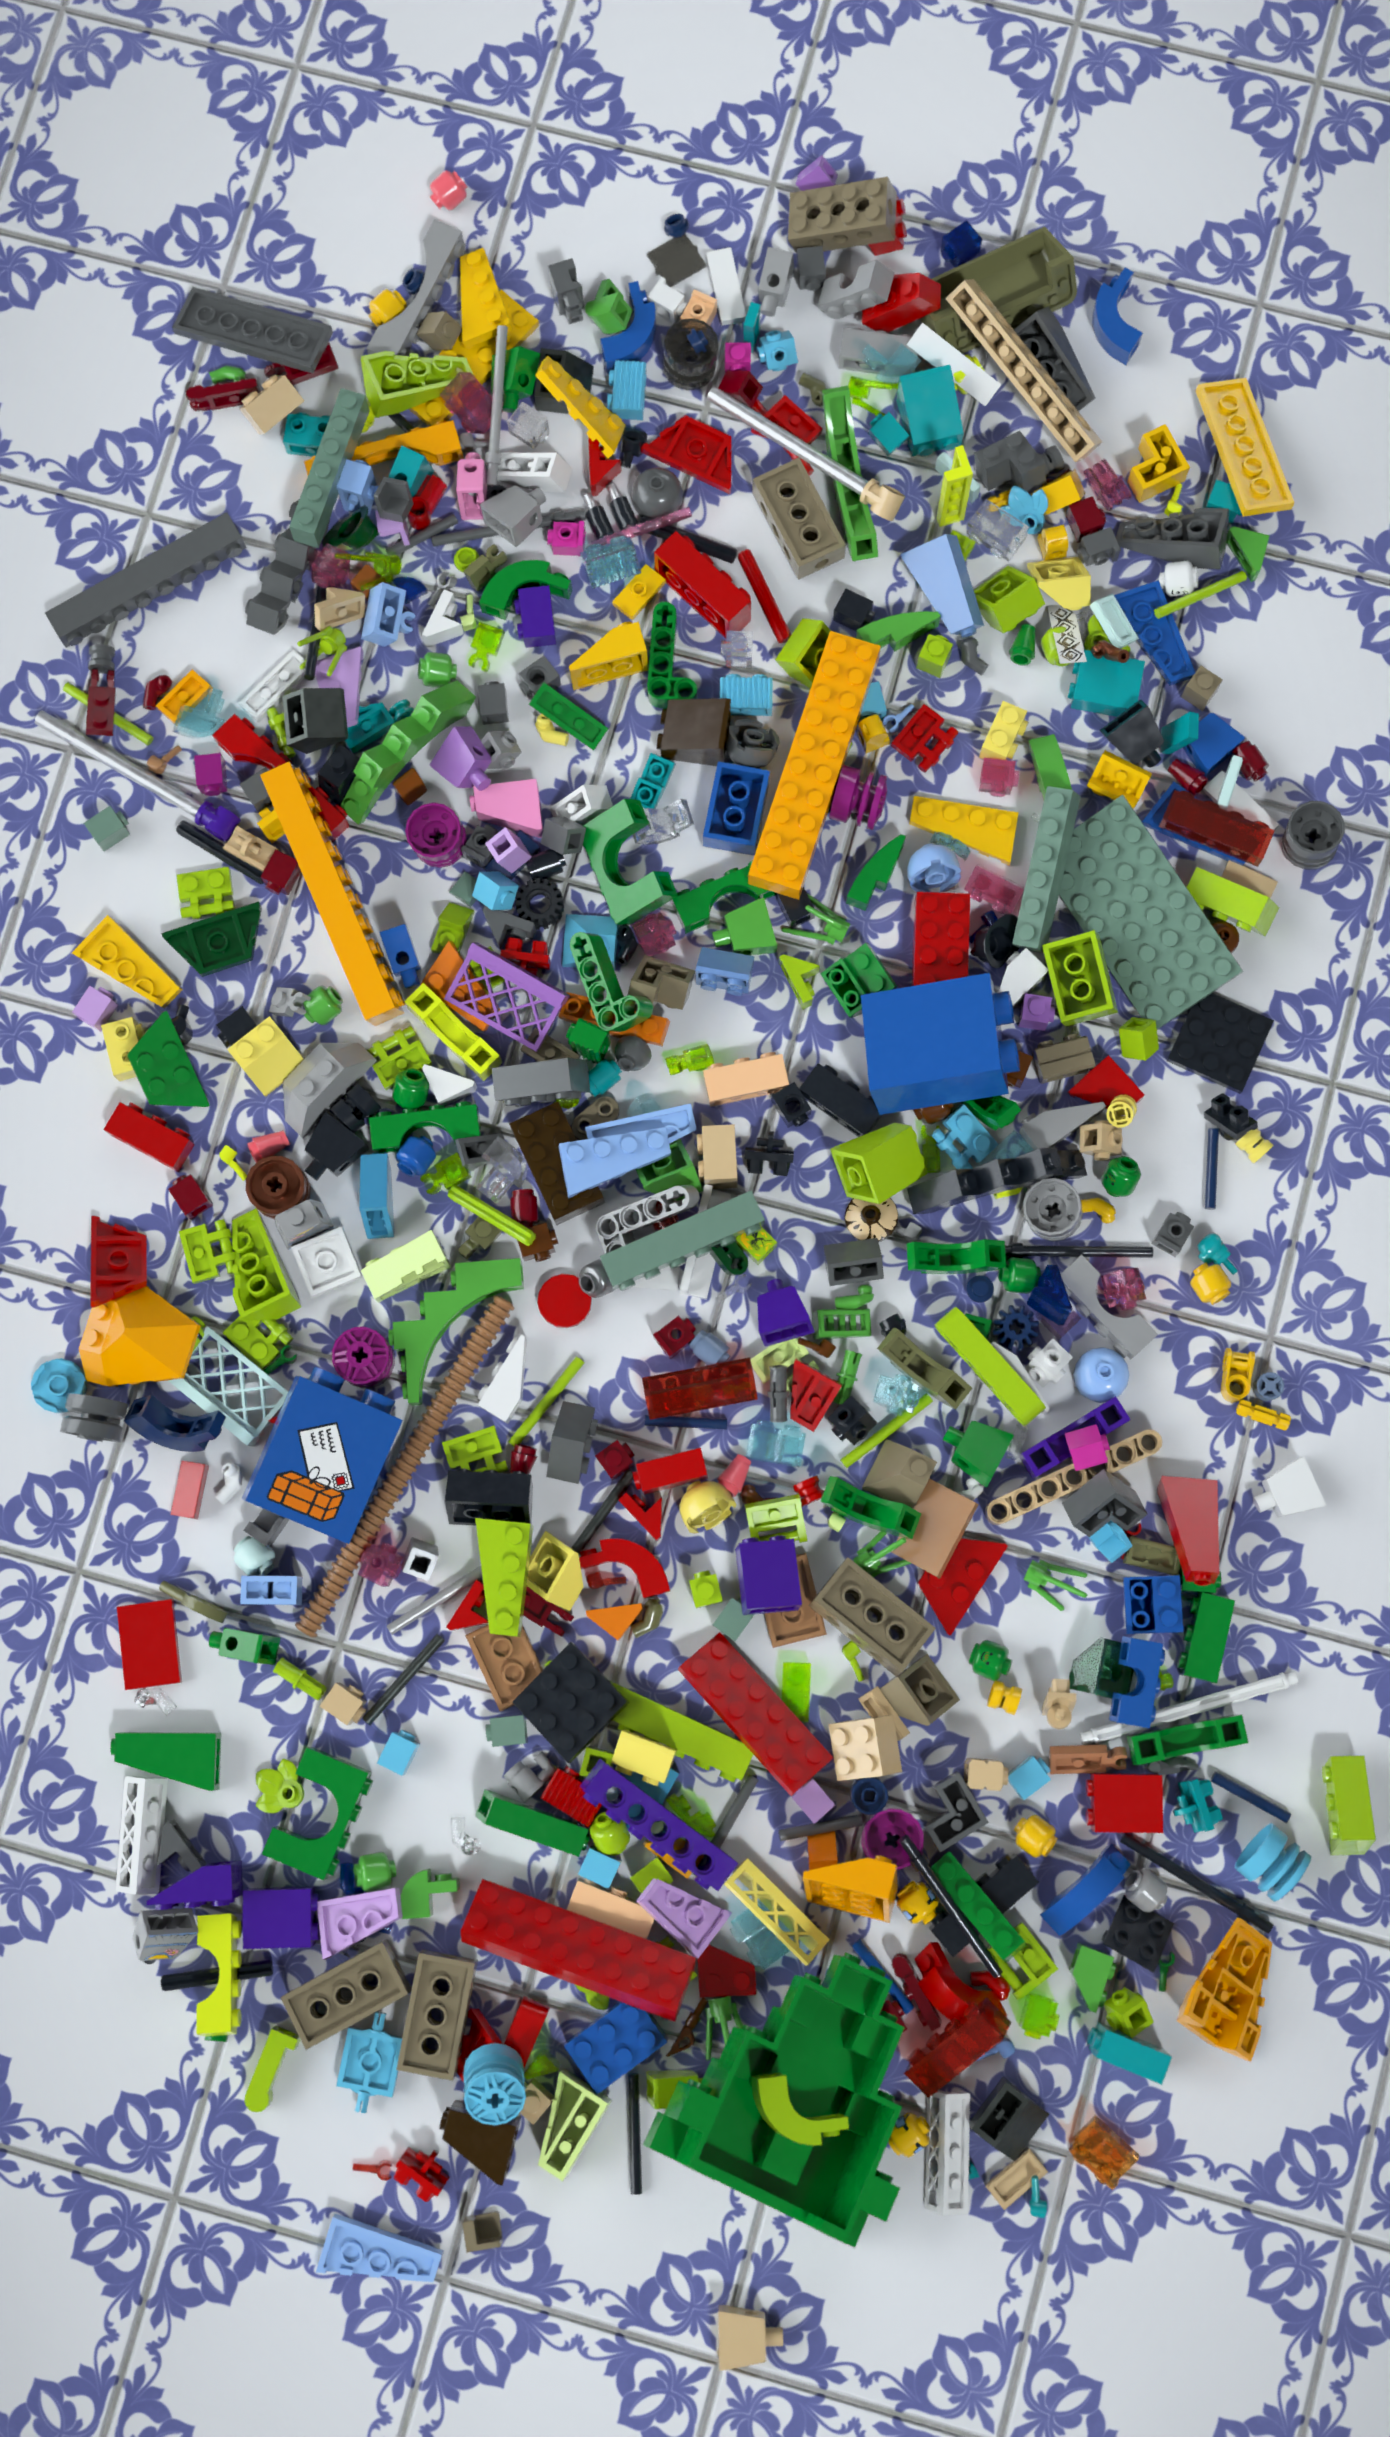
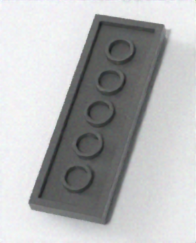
M192 287L172 327L176 335L309 373H314L333 334L331 325Z

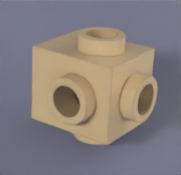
M1104 1120L1080 1126V1153L1094 1156V1160L1108 1161L1110 1156L1121 1155L1123 1142L1122 1128L1112 1126L1109 1121Z

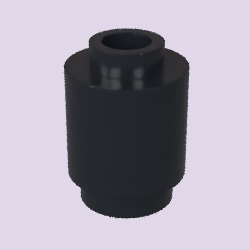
M548 849L532 855V858L526 862V865L534 881L535 878L544 880L562 873V867L566 866V862L562 854Z

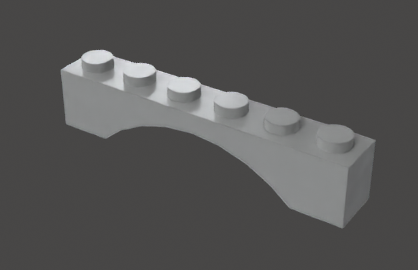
M434 219L423 240L426 251V270L420 290L412 303L401 314L391 321L378 326L367 347L368 355L392 351L394 355L409 356L412 344H416L419 339L416 333L427 313L432 312L435 300L438 301L440 299L446 279H450L453 274L454 263L464 253L465 243L461 230Z

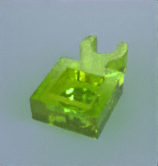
M482 622L478 623L470 646L472 649L477 650L469 658L468 664L471 668L475 667V663L478 660H483L481 670L483 672L489 670V655L497 657L505 631Z
M708 1044L682 1051L683 1055L680 1056L673 1055L665 1058L670 1075L678 1074L685 1069H688L689 1072L702 1071L707 1069L708 1066L715 1064Z
M456 1152L434 1165L437 1170L435 1174L426 1173L420 1180L424 1183L433 1180V1186L426 1190L427 1194L434 1195L440 1191L443 1184L446 1189L450 1190L452 1186L459 1185L472 1176L469 1170L462 1166L460 1155Z

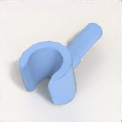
M910 704L896 716L887 715L883 719V725L885 726L889 721H894L896 724L889 731L890 733L897 732L899 723L915 709L914 705Z

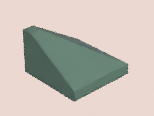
M464 871L449 893L471 908L477 900L472 896L477 879Z

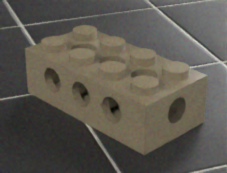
M888 176L790 193L788 241L796 253L797 248L823 246L824 252L895 240L897 192Z
M796 458L752 479V493L798 580L845 558L846 544L800 458Z
M848 1557L841 1563L809 1604V1607L894 1676H898L905 1670L936 1629ZM845 1594H850L854 1597L855 1605L849 1604L845 1600ZM867 1611L873 1612L876 1615V1623L868 1619ZM889 1629H893L898 1633V1641L890 1637Z
M385 1939L287 1992L280 1998L307 2050L403 1998L412 1991V1988L388 1940ZM367 1973L377 1976L378 1986L372 1987L367 1983ZM342 1987H347L352 1991V2000H345L342 1997ZM316 2001H322L326 2004V2014H321L316 2010Z
M424 1949L419 1952L396 2070L454 2080L457 2075L478 1964L477 1959ZM437 1979L447 1980L450 1990L448 1992L440 1991L437 1987ZM432 2008L441 2009L444 2013V2020H435L431 2015ZM427 2037H433L438 2041L439 2048L437 2050H431L427 2047Z

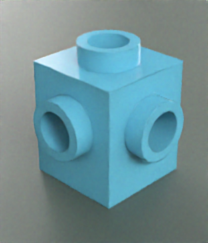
M779 330L770 331L765 334L766 336L759 338L761 347H757L758 359L760 363L765 364L768 370L782 371L788 365L798 363L794 337L789 330L784 332Z

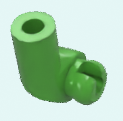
M225 366L209 372L214 385L229 379H233L234 382L247 379L245 377L246 372L243 369L233 366Z
M860 1285L858 1287L859 1295L836 1297V1309H857L871 1302L874 1298L872 1286Z

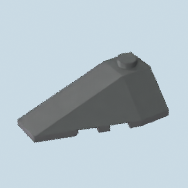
M1049 307L1036 311L1014 329L1078 412L1096 399L1062 326Z
M1198 508L1194 509L1192 514L1179 516L1177 512L1169 514L1170 518L1155 520L1150 517L1123 522L1119 525L1116 539L1122 548L1171 562L1190 561L1193 567L1197 566L1200 569H1221L1226 551L1229 509Z

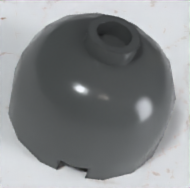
M655 467L645 470L639 474L633 484L632 502L634 509L640 517L648 516L662 522L670 520L677 515L683 502V490L679 479L673 472L665 468Z
M749 719L737 720L734 726H729L726 735L727 755L736 765L758 769L763 768L775 756L780 743L779 736L771 728L769 732L763 729V723Z

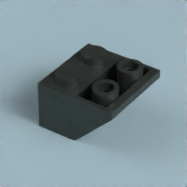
M541 348L539 366L549 356L553 361L558 362L570 376L580 381L583 387L591 393L593 365L568 351ZM537 378L534 395L536 410L569 414L567 404L564 401L558 402Z
M302 688L282 696L287 746L309 754L349 739L344 689Z
M1002 2077L971 2119L970 2128L995 2149L1016 2161L1049 2116V2113Z

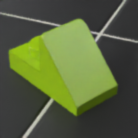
M449 902L438 918L440 926L431 951L440 954L447 942L452 941L457 947L456 950L460 953L475 911Z
M788 955L779 956V965L802 1010L812 1006V996L815 993L809 981L804 982V980L818 974L820 966Z

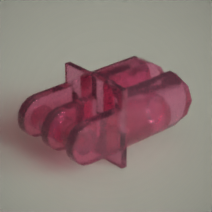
M1105 458L1100 463L1093 465L1092 469L1088 468L1083 471L1084 476L1098 494L1097 501L1100 500L1108 511L1112 510L1115 504H1122L1123 499H1130L1132 497L1130 490L1122 480L1123 476L1118 477Z

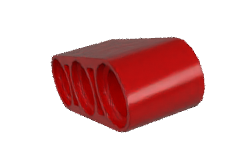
M526 1996L522 1999L504 2041V2045L516 2050L520 2055L524 2068L550 2009L549 2006Z

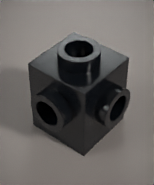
M852 1395L843 1404L836 1407L834 1412L828 1417L834 1425L831 1429L842 1442L847 1439L853 1445L864 1439L868 1432L878 1424Z

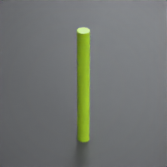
M1240 571L1154 610L1155 616L1160 619L1246 581L1247 575L1244 571Z
M69 682L64 685V692L84 705H88V694ZM115 712V725L147 746L152 743L153 736Z
M576 1356L509 1439L508 1442L515 1447V1444H520L584 1365L585 1362Z
M927 1393L843 1457L840 1460L846 1468L854 1464L933 1402L931 1397Z

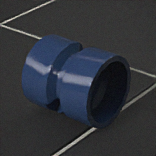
M875 1777L856 1779L850 1789V1799L858 1811L867 1815H873L882 1811L886 1806L888 1791L885 1785Z

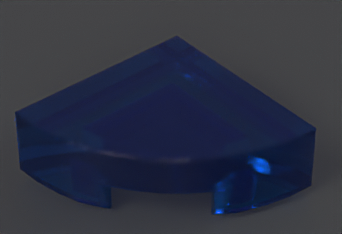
M398 577L392 580L395 587L406 590L405 605L428 593L424 584L415 578Z

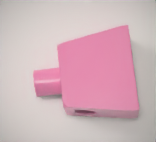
M475 452L467 453L465 459L458 461L457 497L462 520H484L480 504L487 500V475L484 460ZM469 493H476V496H470Z

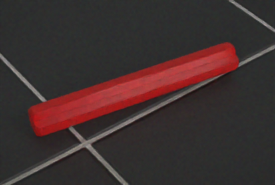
M751 550L741 551L738 554L740 564L777 641L780 644L785 643L791 636L786 622Z

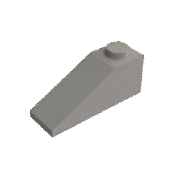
M1101 1102L1043 1111L1037 1116L1035 1113H1032L1021 1122L1023 1126L1019 1133L1032 1151L1039 1148H1053L1080 1129V1126L1087 1124L1101 1114L1106 1105Z

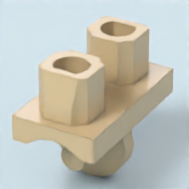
M236 826L231 838L223 847L225 851L262 872L275 849L278 850L276 847Z
M1052 1679L1051 1687L1042 1706V1715H1047V1722L1055 1729L1068 1727L1072 1719L1071 1713L1076 1704V1693H1070V1680Z

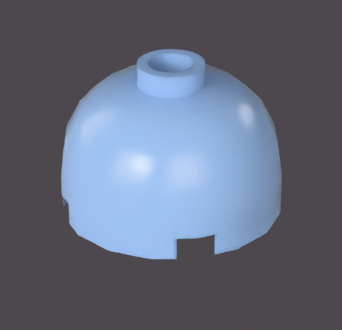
M926 844L918 849L911 856L907 867L911 889L916 892H930L929 889L940 887V892L954 887L961 879V868L956 854L948 847L938 844Z
M1103 1347L1091 1349L1084 1353L1076 1363L1073 1373L1075 1386L1085 1398L1087 1397L1098 1403L1107 1402L1115 1396H1120L1127 1387L1129 1380L1128 1364L1119 1353L1112 1349Z

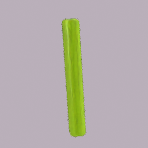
M453 1185L448 1191V1197L526 1246H530L535 1240L536 1234L459 1186Z

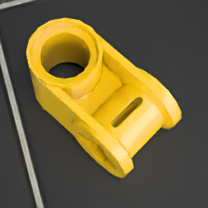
M1226 1347L1222 1363L1223 1374L1221 1383V1395L1226 1401L1236 1403L1248 1395L1255 1364V1352L1249 1351L1248 1354L1235 1352L1231 1348ZM1231 1382L1240 1385L1242 1391L1240 1395H1235L1230 1391L1229 1385Z

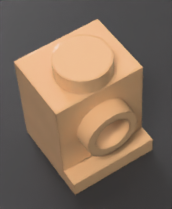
M694 289L692 297L680 317L681 328L688 334L691 333L692 328H695L697 332L702 330L704 335H706L717 314V299Z

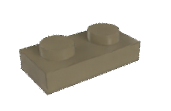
M536 1027L527 1039L534 1044L540 1035ZM548 1035L538 1052L525 1045L521 1047V1052L537 1062L562 1058L580 1059V1055Z

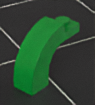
M524 560L510 564L495 574L488 582L479 601L482 613L506 620L514 599L519 597L518 589L549 585L551 594L569 600L572 593L571 580L561 573L552 574L550 562Z
M1000 1095L960 1102L976 1118L995 1131L998 1128L1011 1124L1015 1120V1116L1021 1111L1016 1102Z
M983 1239L958 1244L907 1243L908 1270L921 1271V1274H967L1006 1268L1005 1241Z
M834 1476L829 1477L820 1501L831 1507V1511L878 1531L907 1539H913L921 1517L920 1512L906 1504L873 1496Z

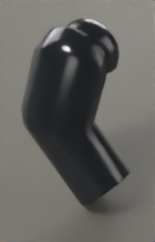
M621 925L617 930V940L621 950L616 956V962L626 966L637 949V941L631 927Z

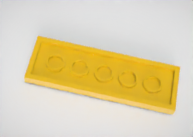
M500 290L513 329L507 332L506 350L520 346L539 327V320L503 290ZM461 331L452 349L442 350L438 355L465 357L476 379L475 382L409 410L428 426H433L439 421H448L491 377L492 355L496 352L497 336L465 349L462 343Z
M1247 378L1198 384L1195 392L1242 516L1291 510L1295 502Z

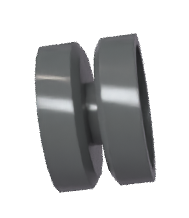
M67 1394L65 1408L68 1411L81 1414V1417L66 1416L62 1418L60 1432L98 1442H103V1440L121 1442L123 1428L118 1424L107 1422V1419H124L128 1408L127 1403L82 1394Z

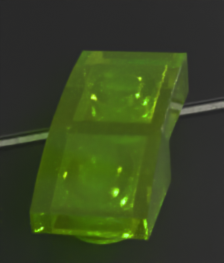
M783 1662L781 1700L801 1722H809L811 1663Z
M674 1792L665 1799L674 1812L693 1829L710 1838L716 1835L713 1828L717 1825L708 1812L703 1814L701 1810L690 1815L688 1811L692 1807L683 1794L678 1797Z

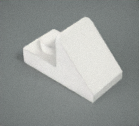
M443 590L422 633L425 645L430 647L464 634L462 625L451 620L457 611L454 593Z

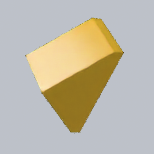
M1076 469L1067 472L1034 491L1035 493L1043 489L1048 498V508L1044 515H1048L1081 500L1085 494Z

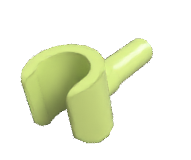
M470 594L467 595V615L460 616L464 632L477 627L473 611V595Z
M833 1512L828 1520V1526L839 1532L846 1519Z

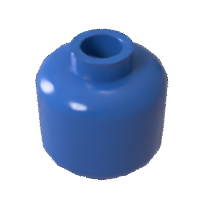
M414 1136L408 1137L396 1154L397 1167L404 1174L411 1177L424 1175L436 1158L435 1150L432 1148L433 1143L424 1136L419 1138Z

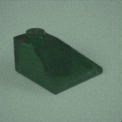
M1100 1637L1074 1659L1069 1673L1070 1689L1112 1699L1113 1692L1129 1693L1134 1670L1129 1666L1118 1664L1121 1642Z

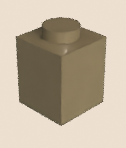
M446 311L427 313L416 334L433 350L452 349L462 331V326Z
M1201 665L1186 685L1181 698L1203 711L1218 691L1223 679Z

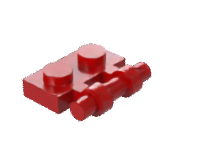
M923 704L892 741L891 747L911 762L917 755L921 756L923 760L918 765V768L926 773L931 766L934 767L939 761L938 757L942 752L953 745V739L959 732L952 726L946 733L941 730L940 727L944 724L945 719ZM934 737L938 742L930 750L925 745Z

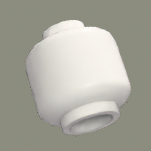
M1190 561L1168 563L1165 567V572L1160 573L1162 589L1166 588V593L1170 597L1186 596L1192 593L1194 588H1198L1197 566L1193 567Z

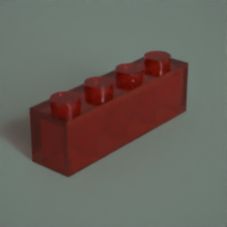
M1177 790L1172 794L1159 827L1256 867L1263 860L1275 831L1270 829L1264 822H1253L1244 818V815L1239 812H1228L1219 808V805L1212 801L1204 802L1194 798V795L1190 792H1179Z
M750 1357L642 1378L650 1420L758 1400Z
M987 1997L978 2004L975 2002L971 2003L964 2011L963 2017L959 2020L956 2017L953 2018L945 2026L943 2033L940 2035L937 2032L933 2034L922 2050L919 2047L916 2048L907 2058L909 2064L904 2074L928 2098L1004 2039L1011 2021Z

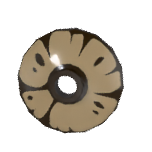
M853 1198L846 1208L845 1222L847 1229L858 1240L878 1238V1242L884 1241L892 1235L898 1224L899 1214L896 1204L891 1198H888L881 1204ZM872 1210L876 1214L873 1218H867L866 1213Z

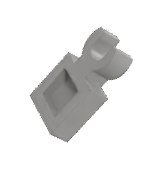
M277 987L271 1000L272 1004L269 1012L276 1016L293 1017L294 1012L304 1015L306 1010L301 1008L302 1003L306 1000L310 1001L311 997L293 988Z

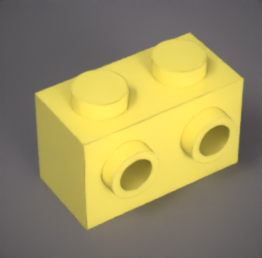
M1003 701L982 745L979 758L1002 768L1007 758L1013 759L1018 744H1015L1018 735L1023 736L1029 723L1025 720L1027 711Z
M133 1017L101 1025L113 1076L119 1081L136 1077L127 1054L145 1033L142 1023L138 1024Z

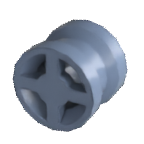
M1273 1372L1264 1373L1257 1377L1253 1383V1393L1261 1401H1272L1280 1397L1284 1391V1381L1278 1374Z

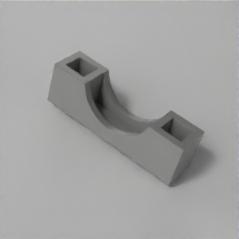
M1081 1254L1055 1279L1058 1283L1056 1288L1064 1297L1068 1298L1070 1296L1077 1303L1075 1308L1085 1318L1089 1316L1096 1323L1094 1328L1104 1338L1108 1336L1115 1343L1113 1348L1123 1358L1127 1356L1131 1360L1158 1334L1140 1315L1120 1318L1109 1314L1101 1306L1096 1293L1097 1282L1101 1274Z

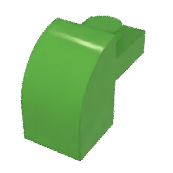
M610 279L601 281L595 299L587 302L585 306L587 315L604 334H613L626 330L633 311L623 299L622 293Z
M431 1868L413 1875L406 1882L401 1893L402 1919L431 1917L433 1915L432 1893L457 1892L460 1890L459 1878H452V1873L436 1874L435 1880H431Z

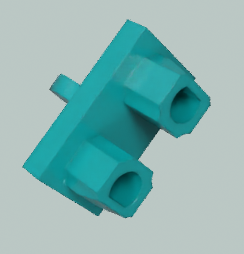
M1194 1779L1179 1782L1178 1786L1181 1796H1178L1177 1799L1180 1807L1173 1810L1174 1816L1183 1815L1186 1825L1191 1824L1194 1833L1215 1829L1214 1825L1221 1821L1223 1817L1217 1805L1207 1807L1204 1797L1213 1794L1214 1790L1211 1781Z

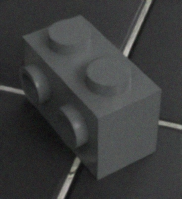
M878 1238L823 1245L825 1266L830 1286L884 1279L882 1254Z

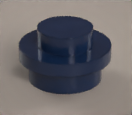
M673 214L665 220L664 231L667 236L681 237L689 228V222L682 214Z
M412 268L405 274L403 286L409 294L413 295L419 292L425 272Z
M692 328L691 333L687 335L689 342L697 354L701 351L705 353L707 351L705 346L709 344L702 330L697 332L695 328Z
M982 1275L971 1278L966 1287L967 1295L972 1301L977 1303L988 1301L994 1293L992 1281Z

